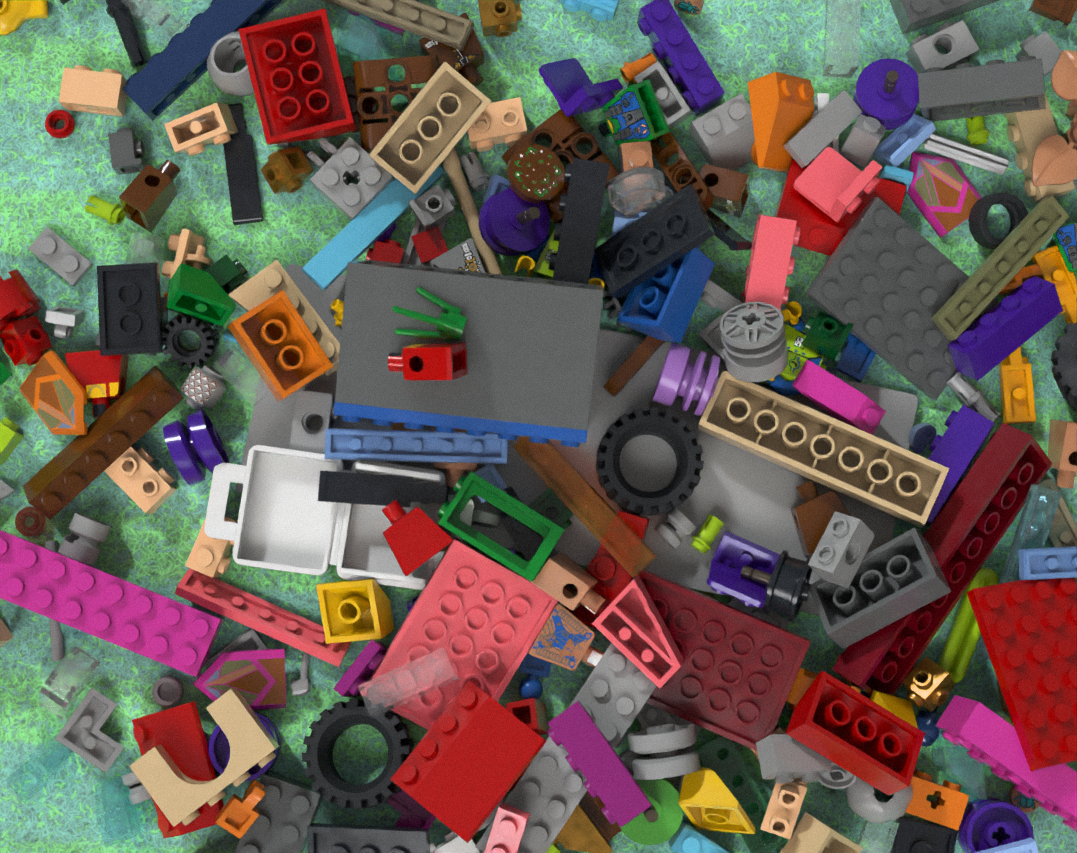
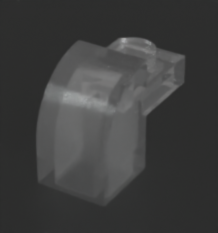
M121 0L138 21L166 43H169L174 35L182 33L190 25L173 5L164 0Z
M650 167L629 169L608 182L610 205L628 218H631L647 207L652 210L674 195L672 190L665 186L663 172Z
M234 344L212 365L253 406L270 391L250 359Z
M75 646L58 663L45 681L40 691L43 696L39 704L64 721L72 712L79 694L94 679L101 662Z

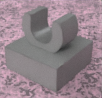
M54 306L46 310L45 322L56 324L54 337L67 339V336H72L73 327L83 322L85 310Z

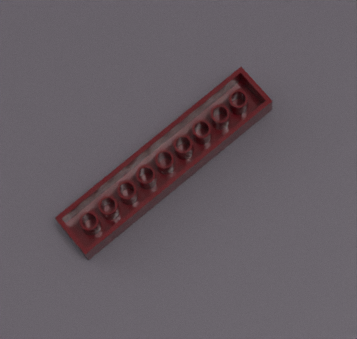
M1002 423L997 432L991 436L988 445L981 455L974 460L968 474L959 482L950 500L941 508L932 526L923 534V537L930 543L952 592L848 646L838 657L833 670L851 686L860 688V693L870 699L873 690L891 695L895 694L1053 464L1032 435Z

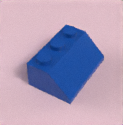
M695 247L630 290L616 321L658 340L680 343L715 263Z

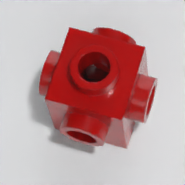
M37 316L13 321L0 334L5 352L11 357L15 366L27 363L28 366L37 364L41 357L52 347L49 335L44 331Z

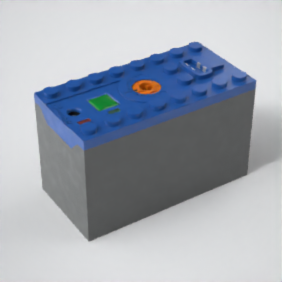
M375 260L348 262L334 415H341L342 421L361 422V418L373 419V424L381 426H391L392 422H403L404 427L409 429H423V425L436 426L435 431L454 433V428L467 430V435L485 436L486 432L498 433V438L517 440V435L530 437L529 441L545 444L548 443V439L561 440V445L579 447L580 442L586 443L603 286ZM421 287L449 305L460 308V314L467 316L460 341L451 339L450 343L466 342L468 374L455 380H404L403 372H390L388 368L389 353H402L403 347L413 344L449 343L440 339L396 335L395 329L440 331L436 330V325L392 311V307L406 308L435 318H440L441 312L448 314L447 311L418 294L416 288Z

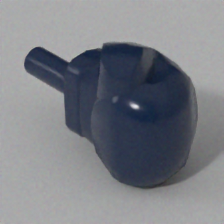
M939 706L932 712L929 710L928 712L920 711L916 717L918 729L925 733L921 746H931L939 737L940 728L935 726L939 720L935 715Z

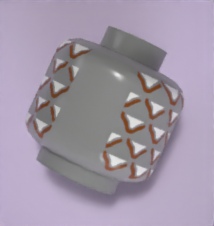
M206 365L203 368H194L181 388L183 394L187 396L185 403L198 411L202 407L207 409L214 408L226 390V385L223 382L225 377Z

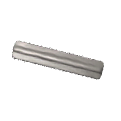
M932 133L924 142V148L1000 175L1006 172L1009 165V160L1005 157Z

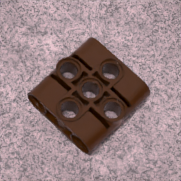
M438 55L353 62L361 148L365 151H372L403 113V111H395L392 108V98L398 94L404 95L409 105L422 89L412 88L411 84L427 83L439 68ZM397 64L404 68L405 77L402 81L394 82L389 78L388 70L392 65ZM385 86V91L360 93L359 88ZM367 97H373L379 103V109L374 114H368L362 109V102ZM388 118V122L363 124V120Z
M561 109L515 143L501 157L506 165H508V161L518 149L526 145H536V142L540 139H547L551 143L549 149L561 161L573 164V159L578 158L609 164L605 189L621 176V173L598 146L595 136L588 133L574 115L567 117ZM580 144H588L592 151L588 154H582L577 151L576 147ZM564 181L563 188L553 199L544 202L548 209L549 218L555 226L556 223L563 222L564 212L559 211L561 194H568L569 182Z

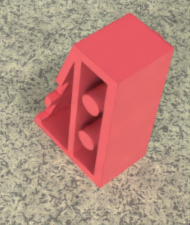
M758 214L752 240L750 262L745 272V276H747L744 292L741 291L740 296L742 303L764 302L772 304L780 310L782 304H787L789 287L785 286L787 274L792 275L795 257H791L792 245L798 244L800 227H796V220Z
M639 575L631 581L592 623L659 689L685 661Z

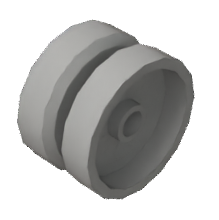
M693 724L659 725L628 734L630 751L637 754H646L632 761L635 779L670 778L690 774L701 769L699 753L692 749H682L696 742Z

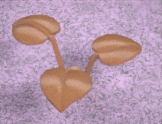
M1062 51L1052 70V88L1056 95L1064 100L1071 101L1077 99V51ZM1077 110L1073 120L1070 122L1071 127L1062 137L1059 135L1049 136L1037 146L1031 168L1033 186L1062 185L1077 178Z

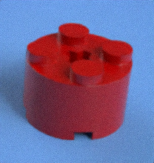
M19 270L8 272L11 277L3 280L0 276L1 333L11 322L25 315L26 318H29L41 310L38 304L40 299Z

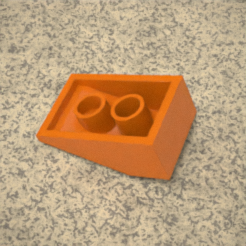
M773 72L748 82L758 168L787 173L792 156L783 145L812 119L814 112V90L811 80Z

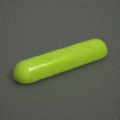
M982 567L964 592L937 664L950 674L954 684L960 682L966 675L981 635L967 592L974 588L999 584L997 574L990 568Z

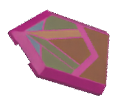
M912 152L910 172H914L907 194L939 238H941L967 220L972 207L982 197L953 158Z
M284 649L222 652L214 663L195 680L193 685L213 702L231 688L236 687L252 710L286 708Z

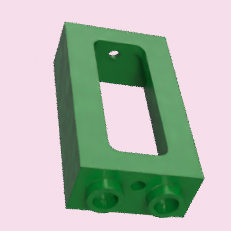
M470 472L467 477L462 475L453 489L457 494L450 503L446 500L437 514L441 518L438 524L528 581L533 582L565 529L475 473ZM477 495L543 537V542L532 560H523L461 521L460 514L472 496Z

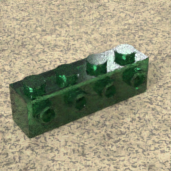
M717 734L695 746L694 749L699 753V759L703 766L715 771L737 799L756 828L755 834L740 833L750 853H769L787 843L786 838L760 829L770 797L765 788L759 790L754 779L758 778V775L751 762L745 763L739 753L744 750L742 745Z

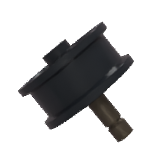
M783 550L772 574L757 569L754 570L744 565L740 577L768 586L763 607L764 614L769 615L773 611L788 616V622L794 623L803 601L807 602L811 592L812 584H809L813 569L808 565L811 558L803 561L790 557L789 551Z

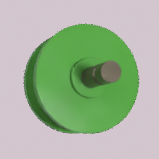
M666 778L652 780L635 779L651 801V806L620 829L629 839L639 844L656 845L663 843L676 833L682 822L683 810L678 804L680 795L673 784Z

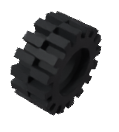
M185 313L178 314L162 331V336H164L162 338L163 345H165L163 353L164 355L168 353L171 355L168 360L172 363L175 359L179 361L177 364L179 367H183L184 364H187V368H193L195 365L199 367L204 362L206 363L216 351V346L219 344V338H216L219 334L218 330L212 329L214 323H208L205 320ZM189 329L196 332L200 338L199 348L194 350L185 348L179 338L181 331Z

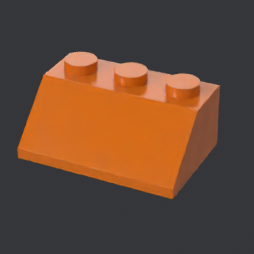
M283 290L232 321L227 326L278 402L333 367Z

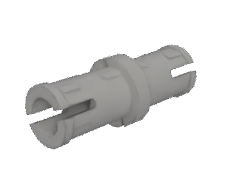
M955 373L947 382L949 388L963 401L962 405L992 422L1000 415L983 396V391L980 388L976 389L962 373Z

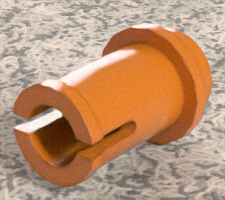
M650 52L630 64L625 62L624 67L620 68V73L626 84L631 82L633 84L637 83L634 77L657 62L655 56Z

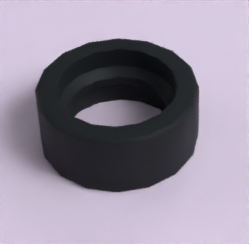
M1006 192L986 195L979 199L970 211L968 219L969 230L979 245L993 250L1028 215V211L1024 203L1016 195ZM994 204L1004 206L1010 215L1011 225L1009 232L1004 238L1000 239L995 238L987 227V214Z

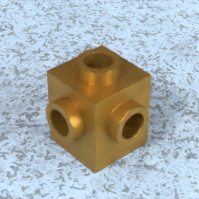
M478 0L483 37L492 35L507 37L513 32H517V21H522L520 3L514 4V0Z
M299 146L273 152L267 158L269 161L260 169L274 194L286 191L288 194L298 191L303 186L302 182L314 171Z
M925 657L917 667H913L902 682L908 693L906 698L916 707L924 706L930 712L937 706L944 704L950 691L955 687L950 674L928 657Z

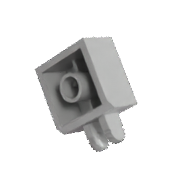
M350 137L338 150L325 138H322L319 141L321 148L332 157L325 163L312 151L306 155L319 168L310 181L323 197L352 221L394 181V177L373 160ZM357 178L359 183L357 185L349 184L348 180Z

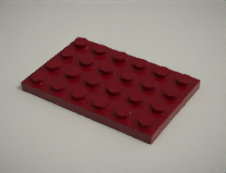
M641 568L637 576L639 575L685 660L682 666L660 689L656 686L646 703L757 751L756 742L774 732L811 640Z

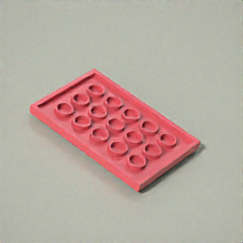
M454 537L384 654V659L365 686L362 695L428 731L468 681L498 702L558 601L500 562Z

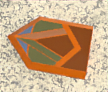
M51 350L41 357L19 388L20 392L53 435H87V423H84V405H87V392L57 353Z

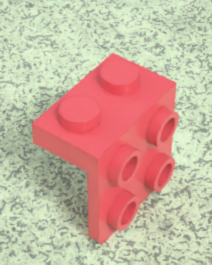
M827 147L795 180L794 189L838 223L847 212L852 214L862 202L861 196L865 192L869 195L880 182L877 176L882 166L872 160L861 171L834 149Z

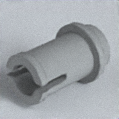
M470 152L469 160L466 154L459 160L469 179V188H473L477 192L488 187L490 177L487 173H484L476 153Z

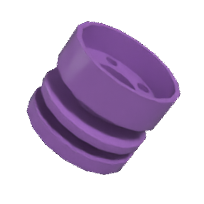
M671 342L652 401L671 407L677 395L683 397L682 411L687 412L691 400H694L696 403L693 415L701 417L708 402L714 395L719 379L721 357L713 355L708 367H705L703 365L706 352L702 351L695 363L689 361L691 347Z

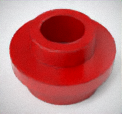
M55 110L48 114L45 120V128L52 137L64 139L73 133L75 121L69 112ZM58 121H65V126L62 129H56Z

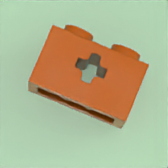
M915 770L911 780L913 798L905 812L959 830L969 795L960 792L961 785L944 780L943 784L940 785L932 782V775ZM928 794L937 796V802L926 800Z

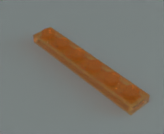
M523 436L513 446L515 451L633 578H636L657 555L549 440L545 444L529 441L530 437Z

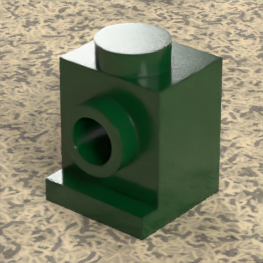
M227 254L205 270V272L210 273L227 294H230L242 285L241 281L248 272L238 258L232 261Z
M820 311L816 318L809 317L802 330L807 335L801 345L834 361L854 324L848 323L845 326L838 320Z
M550 487L528 506L565 530L573 524L569 520L573 513ZM551 507L558 511V516L554 519H550L546 515V511Z

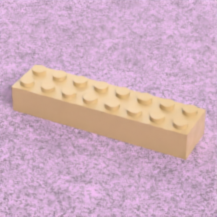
M724 370L720 375L714 395L708 402L698 424V430L920 528L925 525L950 469L752 382L737 380Z

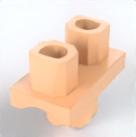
M182 229L181 234H171L168 246L169 250L176 252L175 261H165L161 274L171 279L181 263L200 270L202 266L210 267L212 260L204 257L206 247L203 246L205 238L194 234L188 229Z
M793 781L783 784L775 783L760 829L791 839L806 794L807 785Z

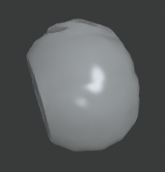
M239 31L228 33L214 43L207 58V69L217 88L228 95L244 97L252 95L254 90L248 66L246 65L242 70L236 72L238 65L247 63Z
M858 777L854 784L845 788L849 807L856 815L869 823L881 824L897 820L904 815L913 798L911 783L909 787L893 793L887 802H879L874 796V787Z

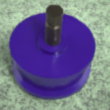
M887 58L874 61L865 67L859 75L853 100L863 111L862 115L877 119L881 125L886 127L885 130L898 128L912 118L919 102L918 75L910 65L897 59Z
M511 187L487 199L479 213V230L483 240L493 251L501 255L516 256L530 251L544 241L549 231L550 218L545 203H531L522 200L513 192Z

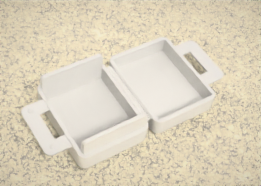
M255 445L249 450L246 466L221 463L214 467L204 531L208 537L234 541L232 556L239 565L321 576L329 570L331 564L337 565L336 571L338 576L345 580L374 578L377 584L423 590L433 573V569L437 567L445 553L439 551L408 576H405L383 535V532L392 526L381 511L386 506L317 501L320 471L413 477L412 483L422 484L424 482L432 485H445V475L439 470L358 460L352 465L351 471L344 470L342 460H325V454L264 445ZM230 482L243 484L237 523L224 521ZM455 495L448 496V501L450 503L452 502ZM471 499L460 514L461 521L471 526L474 508ZM411 502L410 508L402 507L408 514L418 506L440 526L438 522L441 518L437 514L443 504ZM453 533L451 534L452 540H453V538L455 537V538H457V539L463 541L464 543L468 544L467 542H465V541L462 540L461 538L457 537V536L454 535Z

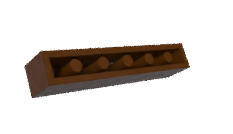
M155 365L87 427V435H78L23 485L28 502L51 520L184 398L176 384Z

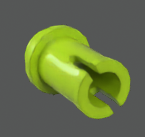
M983 116L965 118L969 134L966 136L967 141H970L972 146L988 142L990 132L985 128Z
M91 195L87 202L97 207L85 205V212L107 220L109 225H119L125 217V211L120 203L112 204L95 195Z
M708 514L696 536L691 537L692 542L690 546L702 554H706L708 550L711 551L713 549L711 544L725 524L718 518Z

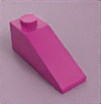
M806 360L792 384L795 389L832 418L872 435L886 413L884 409L869 397L809 360Z

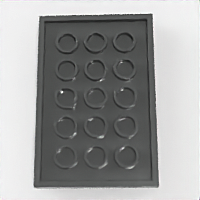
M872 197L805 294L845 326L848 323L854 324L850 331L853 335L929 398L937 400L947 386V382L956 373L957 369L947 346L953 340H948L931 318L966 282L969 276L880 198ZM993 299L965 330L999 304V302Z

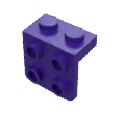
M575 58L543 64L539 68V73L545 85L549 87L560 109L564 111L567 117L601 109L623 89L618 78L593 84L579 61Z
M724 531L710 561L707 584L719 594H729L738 598L740 602L749 607L757 606L762 608L767 593V585L740 577L741 571L745 565L754 570L757 569L772 574L780 554Z

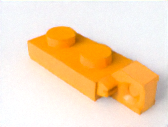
M1057 245L1035 253L1031 260L1033 264L1040 265L1042 276L1039 278L1055 284L1063 309L1060 314H1063L1067 325L1069 323L1074 325L1077 323V280L1074 273L1068 271Z
M1020 346L1001 361L998 366L1003 423L1036 422L1031 363H1028L1027 357L1021 356Z

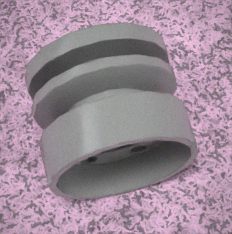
M746 302L731 308L721 318V341L724 346L725 366L730 375L737 380L745 382H762L772 379L783 372L788 364V348L785 339L784 316L780 309L764 302Z

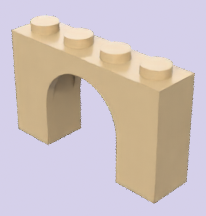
M236 687L231 688L206 707L226 735L230 745L228 765L218 778L210 781H197L187 777L180 771L161 744L153 747L129 766L173 827L180 822L187 826L201 815L197 809L205 803H208L210 807L226 796L223 790L231 783L235 787L239 786L251 776L248 770L257 763L262 768L276 757L273 751L280 746Z

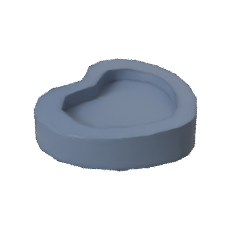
M929 423L915 425L909 434L908 442L910 449L917 453L924 451L927 444L936 436L935 427Z

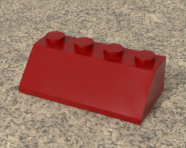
M824 671L818 674L795 706L786 734L888 796L910 786L925 735L921 730Z
M195 701L132 720L134 726L133 734L138 742L141 756L153 747L161 744L180 771L187 777L197 781L216 779ZM222 799L211 807L208 803H205L197 809L201 815L185 826L180 822L173 827L154 801L158 815V827L162 831L164 839L216 825L215 817L224 807Z

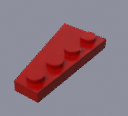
M620 510L601 542V546L586 568V572L598 581L593 591L606 601L596 614L583 605L574 611L565 607L586 626L597 629L592 623L633 580L649 525V518Z

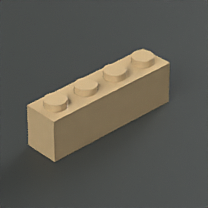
M1046 93V109L1002 114L1006 115L1009 124L1007 126L1008 138L1010 142L1015 143L1017 150L1015 155L1017 167L1020 170L1023 169L1025 175V193L1028 197L1032 198L1033 204L1039 203L1047 195H1053L1054 198L1069 194L1075 189L1073 181L1062 185L1033 186L1031 168L1036 148L1045 138L1058 135Z

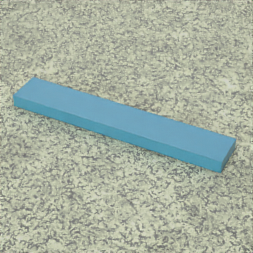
M438 166L416 194L398 179L392 181L302 268V272L320 289L325 291L347 269L348 262L356 261L410 208L408 202L423 195L424 191L427 192L444 175L445 171Z

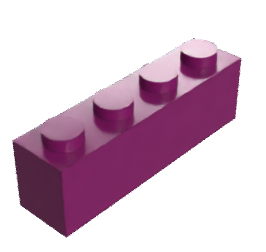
M579 700L548 722L550 729L547 733L557 747L562 744L569 753L565 756L567 762L575 772L581 770L587 779L583 782L585 788L593 798L599 796L605 807L601 810L611 824L617 822L621 828L651 806L649 798Z

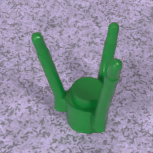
M417 287L416 292L447 311L448 314L441 312L440 318H435L406 308L392 307L393 312L436 325V330L440 331L395 329L396 335L440 339L449 343L451 339L460 341L467 316L460 314V308L449 305L423 288Z

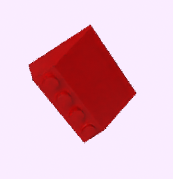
M326 9L238 29L267 145L327 138L356 131Z
M792 157L774 217L797 221L796 227H800L798 244L794 246L831 256L872 197L880 198L894 212L900 215L907 186L878 178L880 182L869 195L865 192L861 196L862 202L852 214L847 212L837 223L794 189L795 180L815 159L807 166L801 168Z
M468 681L390 780L468 843L547 741L491 696Z

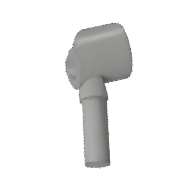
M308 653L302 654L301 679L291 681L292 693L295 696L307 695L310 692V681L308 678L310 654Z

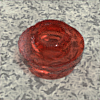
M35 507L21 509L15 518L16 529L24 536H36L44 530L46 525L45 515ZM28 516H32L34 519L31 527L25 524Z

